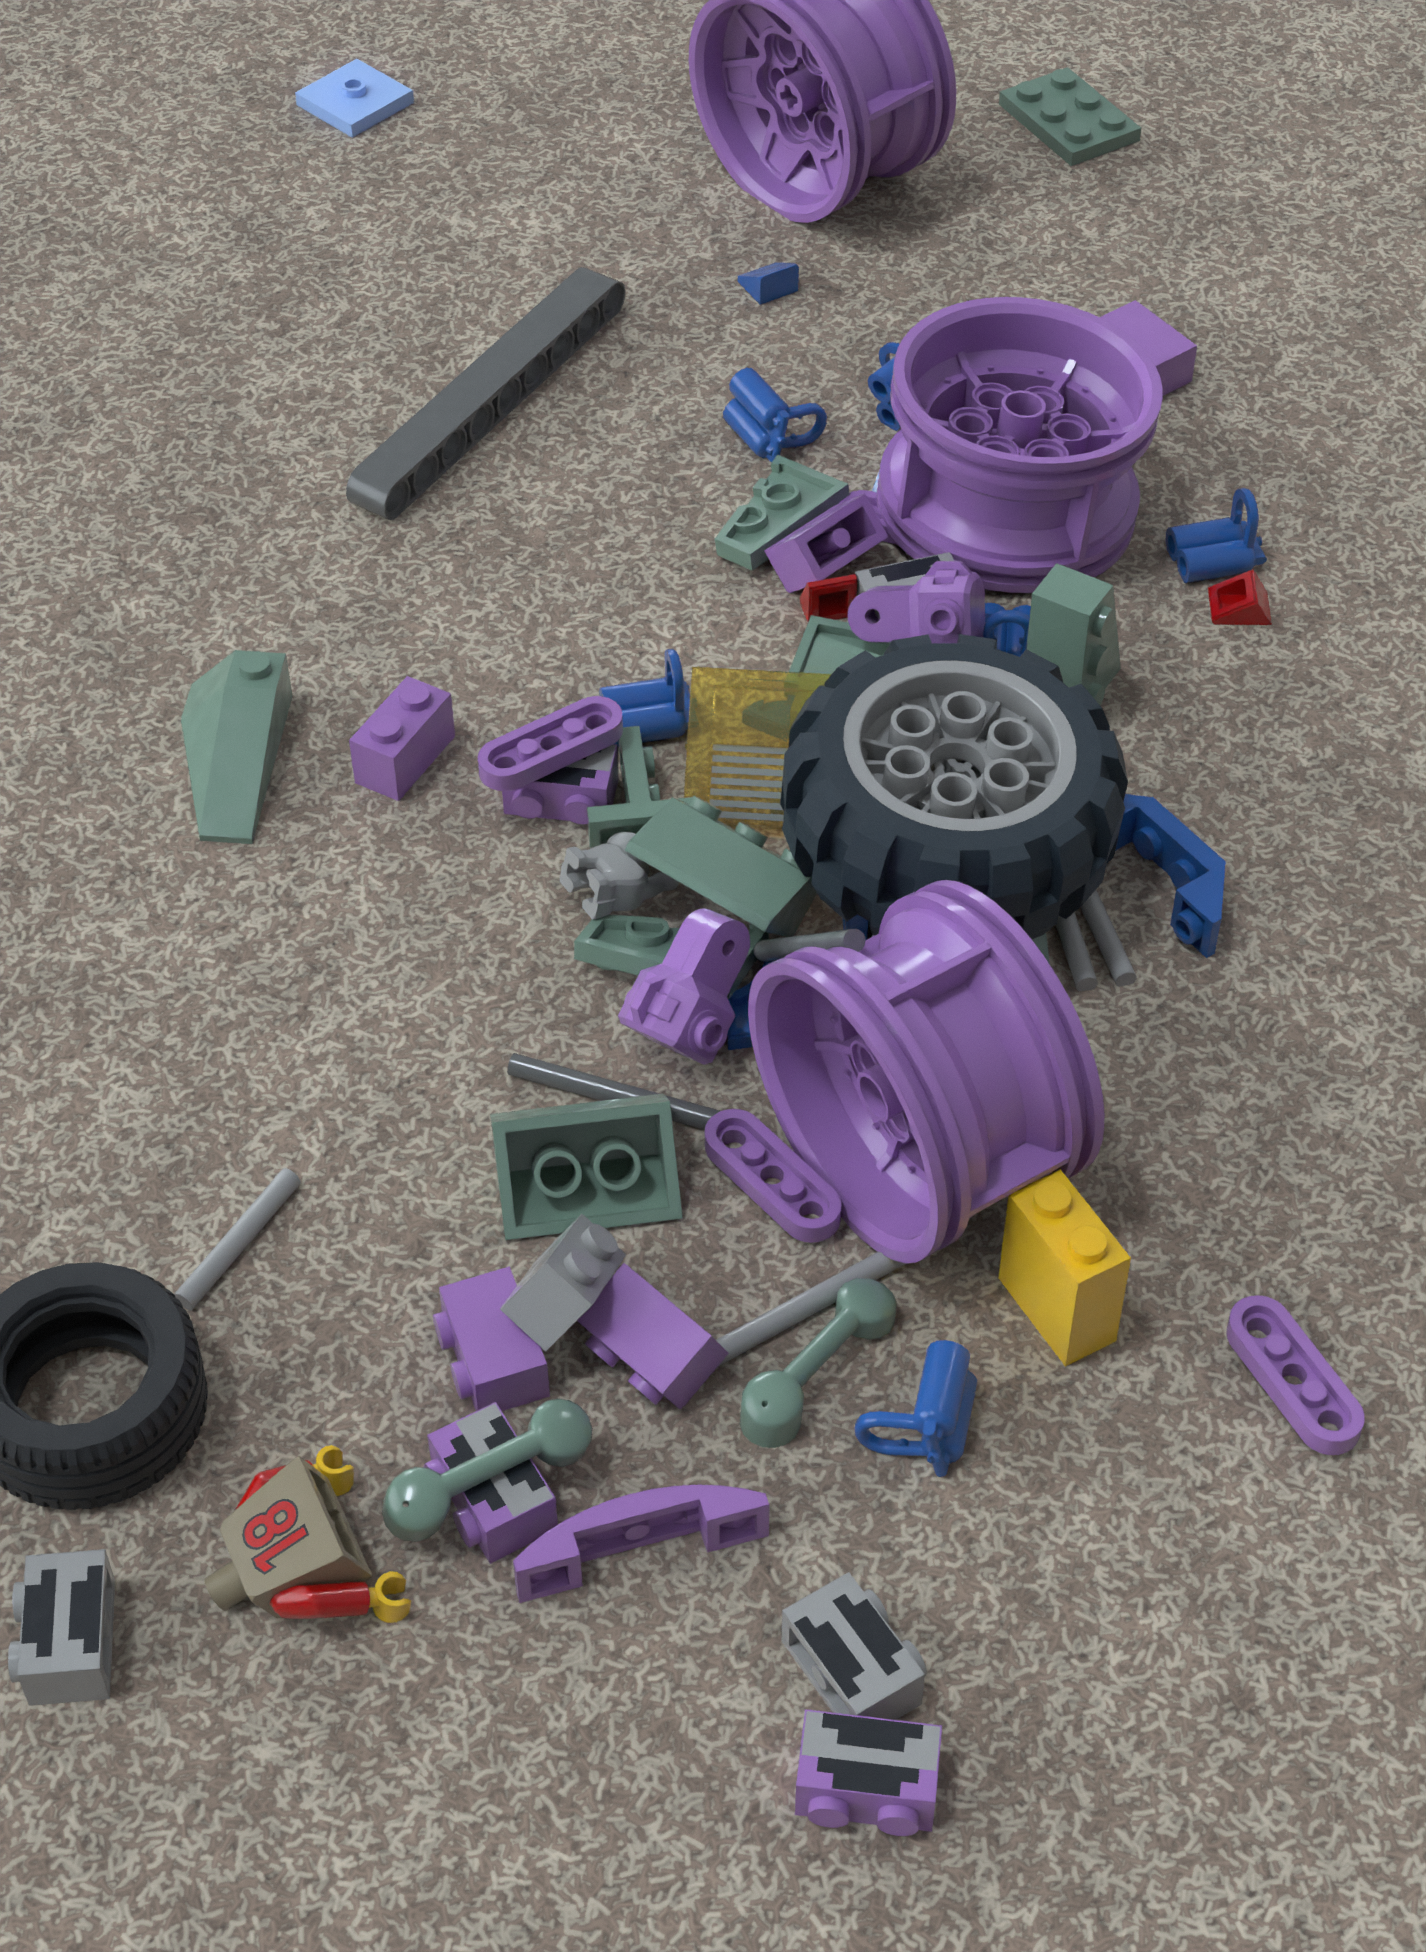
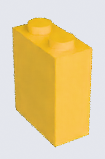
M1061 1169L1010 1194L1007 1201L998 1279L1065 1367L1116 1342L1131 1257Z

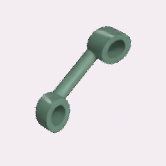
M855 1278L844 1283L837 1292L835 1317L783 1371L769 1370L757 1374L747 1383L742 1392L739 1424L743 1435L750 1442L768 1448H776L788 1444L796 1437L801 1428L804 1403L802 1386L851 1335L870 1340L881 1338L890 1333L895 1323L897 1301L893 1293L883 1283L871 1278Z
M560 1398L548 1400L537 1407L529 1422L527 1432L442 1474L424 1467L404 1470L392 1480L386 1491L382 1508L385 1526L394 1536L404 1541L418 1542L430 1538L440 1530L449 1512L452 1497L534 1456L552 1466L564 1467L573 1465L583 1457L592 1440L593 1428L589 1416L582 1407L570 1400Z

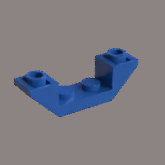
M1125 794L1123 802L1125 811L1116 850L1133 842L1143 858L1153 860L1170 876L1177 888L1170 925L1173 927L1176 936L1183 943L1193 945L1206 958L1215 954L1220 929L1226 861L1154 797Z

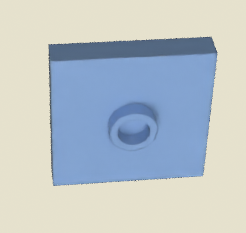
M359 59L351 61L295 92L297 106L352 138L414 103L412 89Z

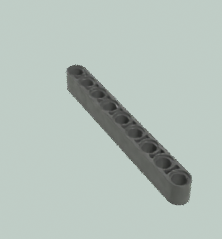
M580 267L354 469L346 487L348 501L388 520L397 518L620 312L625 300V285L621 281L585 267Z

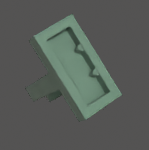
M639 726L623 727V733L619 739L620 768L626 803L587 807L589 848L607 844L611 836L620 832L636 834L670 800H660L658 784H648V778H655L652 746H642ZM692 797L678 799L690 803Z

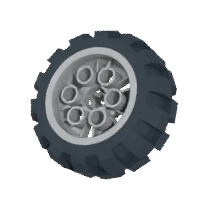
M929 634L892 640L884 655L875 658L865 650L837 667L825 681L824 686L819 685L805 701L790 728L789 747L784 754L780 805L784 811L782 831L793 859L804 877L812 876L811 884L820 899L846 921H849L856 915L870 921L873 936L879 934L883 916L889 906L896 900L916 892L918 889L935 881L951 880L966 884L982 892L1005 910L1031 939H1035L1044 935L1055 926L1058 916L1067 919L1077 911L1104 880L1106 865L1115 855L1125 811L1123 802L1128 778L1123 751L1114 731H1110V725L1103 708L1082 684L1072 687L1066 686L1063 683L1058 665L1027 649L1019 657L997 650V640L963 634H959L957 643H932Z

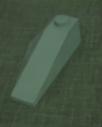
M235 650L191 684L181 717V725L200 841L253 844L293 697L286 653Z

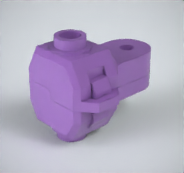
M936 561L926 575L915 585L876 586L856 596L848 609V623L857 637L868 642H892V640L929 634L932 643H957L959 634L983 638L985 625L984 583L981 577L976 572H971L963 561ZM875 610L879 612L880 618L875 615Z
M703 908L692 912L682 923L662 964L640 971L632 989L627 993L624 1004L618 1014L620 1023L653 1042L701 1064L711 1063L718 1050L725 1043L727 1032L735 1018L727 995L749 952L750 935L746 926L737 920Z

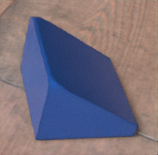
M775 262L739 275L737 281L761 305L797 292L799 267L795 263Z

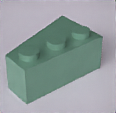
M1056 563L1032 593L1027 650L1058 665L1063 683L1066 686L1072 687L1082 684L1099 705L1103 701L1106 687L1121 669L1114 588L1112 584Z

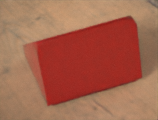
M1254 569L1208 587L1211 619L1214 625H1272L1268 593Z
M856 574L808 582L800 596V605L807 622H809L811 615L833 620L848 618L849 606L857 596Z

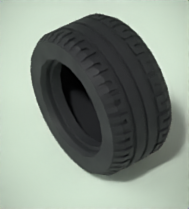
M99 1262L68 1263L41 1270L14 1283L0 1294V1486L4 1490H9L10 1494L22 1497L23 1500L29 1503H36L38 1506H50L59 1510L64 1508L66 1510H76L78 1508L93 1509L132 1498L139 1492L151 1488L153 1484L161 1481L165 1474L170 1473L176 1468V1464L184 1459L186 1452L194 1445V1440L198 1438L200 1427L203 1425L205 1413L207 1412L206 1400L208 1398V1389L200 1348L192 1321L187 1311L183 1309L180 1300L175 1298V1294L165 1289V1286L159 1281H155L154 1278L141 1274V1272L135 1269ZM108 1346L131 1352L148 1365L138 1390L117 1410L87 1423L56 1425L33 1419L18 1408V1401L29 1379L50 1360L77 1348Z

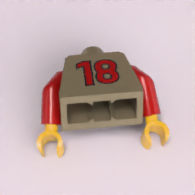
M330 1445L322 1448L316 1456V1464L312 1465L310 1461L298 1456L287 1465L261 1471L254 1476L235 1511L221 1525L220 1533L232 1561L205 1578L206 1588L220 1609L227 1611L249 1597L254 1604L275 1618L284 1619L366 1615L371 1607H373L375 1615L381 1621L387 1623L398 1622L409 1614L411 1600L404 1598L401 1600H390L385 1597L388 1594H397L405 1591L406 1579L400 1573L393 1571L384 1573L378 1578L375 1587L368 1588L365 1582L372 1577L371 1571L336 1497L347 1493L354 1484V1467L351 1465L343 1466V1452L338 1447Z

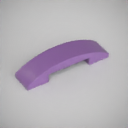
M682 1485L632 1493L586 1509L545 1532L513 1560L519 1603L583 1586L582 1562L697 1531L701 1533L707 1553L769 1536V1502L765 1493L730 1486Z

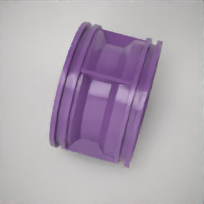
M709 0L702 7L694 22L689 44V74L694 101L707 137L720 161L735 182L744 191L790 221L808 223L828 216L850 203L860 192L865 179L868 177H895L902 175L934 157L948 139L956 110L955 71L945 33L929 0Z
M994 297L957 303L930 314L912 327L904 336L897 349L891 381V405L901 430L890 440L883 453L877 485V508L879 507L881 519L886 523L887 532L892 539L913 559L950 552L954 561H963L971 572H976L981 577L984 589L1001 592L1033 593L1056 563L1091 577H1096L1113 566L1123 555L1131 541L1140 503L1138 480L1132 465L1151 445L1156 432L1163 399L1160 375L1146 351L1121 329L1089 312L1057 302L1023 297Z
M951 880L930 883L890 905L883 916L879 934L866 940L865 946L861 951L857 952L845 947H832L827 950L818 947H803L782 959L764 966L754 977L748 1001L749 1028L757 1066L776 1117L794 1152L839 1194L841 1199V1218L857 1236L884 1256L902 1263L921 1261L934 1254L937 1250L957 1241L963 1235L969 1219L981 1210L1060 1169L1067 1178H1070L1087 1169L1097 1157L1104 1134L1105 1113L1103 1094L1096 1062L1078 1014L1054 970L1022 927L997 903L971 886Z

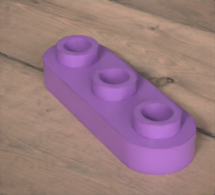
M602 696L587 697L486 743L478 753L479 777L484 785L493 790L512 791L609 747L622 736V709L612 699Z
M727 1109L716 1113L708 1120L705 1126V1152L708 1158L789 1235L797 1240L813 1243L826 1240L835 1234L841 1222V1199L837 1191L756 1116L741 1109ZM736 1142L742 1146L739 1148H729L725 1145ZM767 1178H776L779 1179L781 1182L777 1184H768L765 1183L764 1180ZM807 1214H815L819 1216V1218L809 1219L803 1216Z
M1259 1295L1239 1300L1231 1309L1226 1334L1229 1344L1300 1438L1311 1449L1326 1455H1340L1353 1449L1359 1441L1365 1420L1363 1408L1281 1303L1272 1298ZM1259 1330L1267 1337L1256 1338L1250 1335L1248 1331ZM1295 1376L1302 1383L1298 1385L1290 1384L1283 1377ZM1324 1422L1331 1423L1339 1430H1328L1319 1424Z

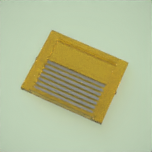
M692 667L688 739L685 743L687 754L684 798L696 796L722 811L718 821L731 828H736L738 823L742 822L757 830L782 831L784 811L780 805L784 754L789 747L790 728L805 701L819 685L824 686L825 681L831 674Z

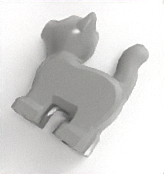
M620 832L614 834L609 838L607 844H601L588 850H580L577 847L567 848L565 859L561 866L560 883L569 893L582 888H592L594 897L582 900V907L592 920L602 918L613 911L637 909L644 900L652 898L663 891L674 890L679 885L677 880L663 872H658L648 877L647 874L650 872L648 864L625 851L628 842L635 833Z

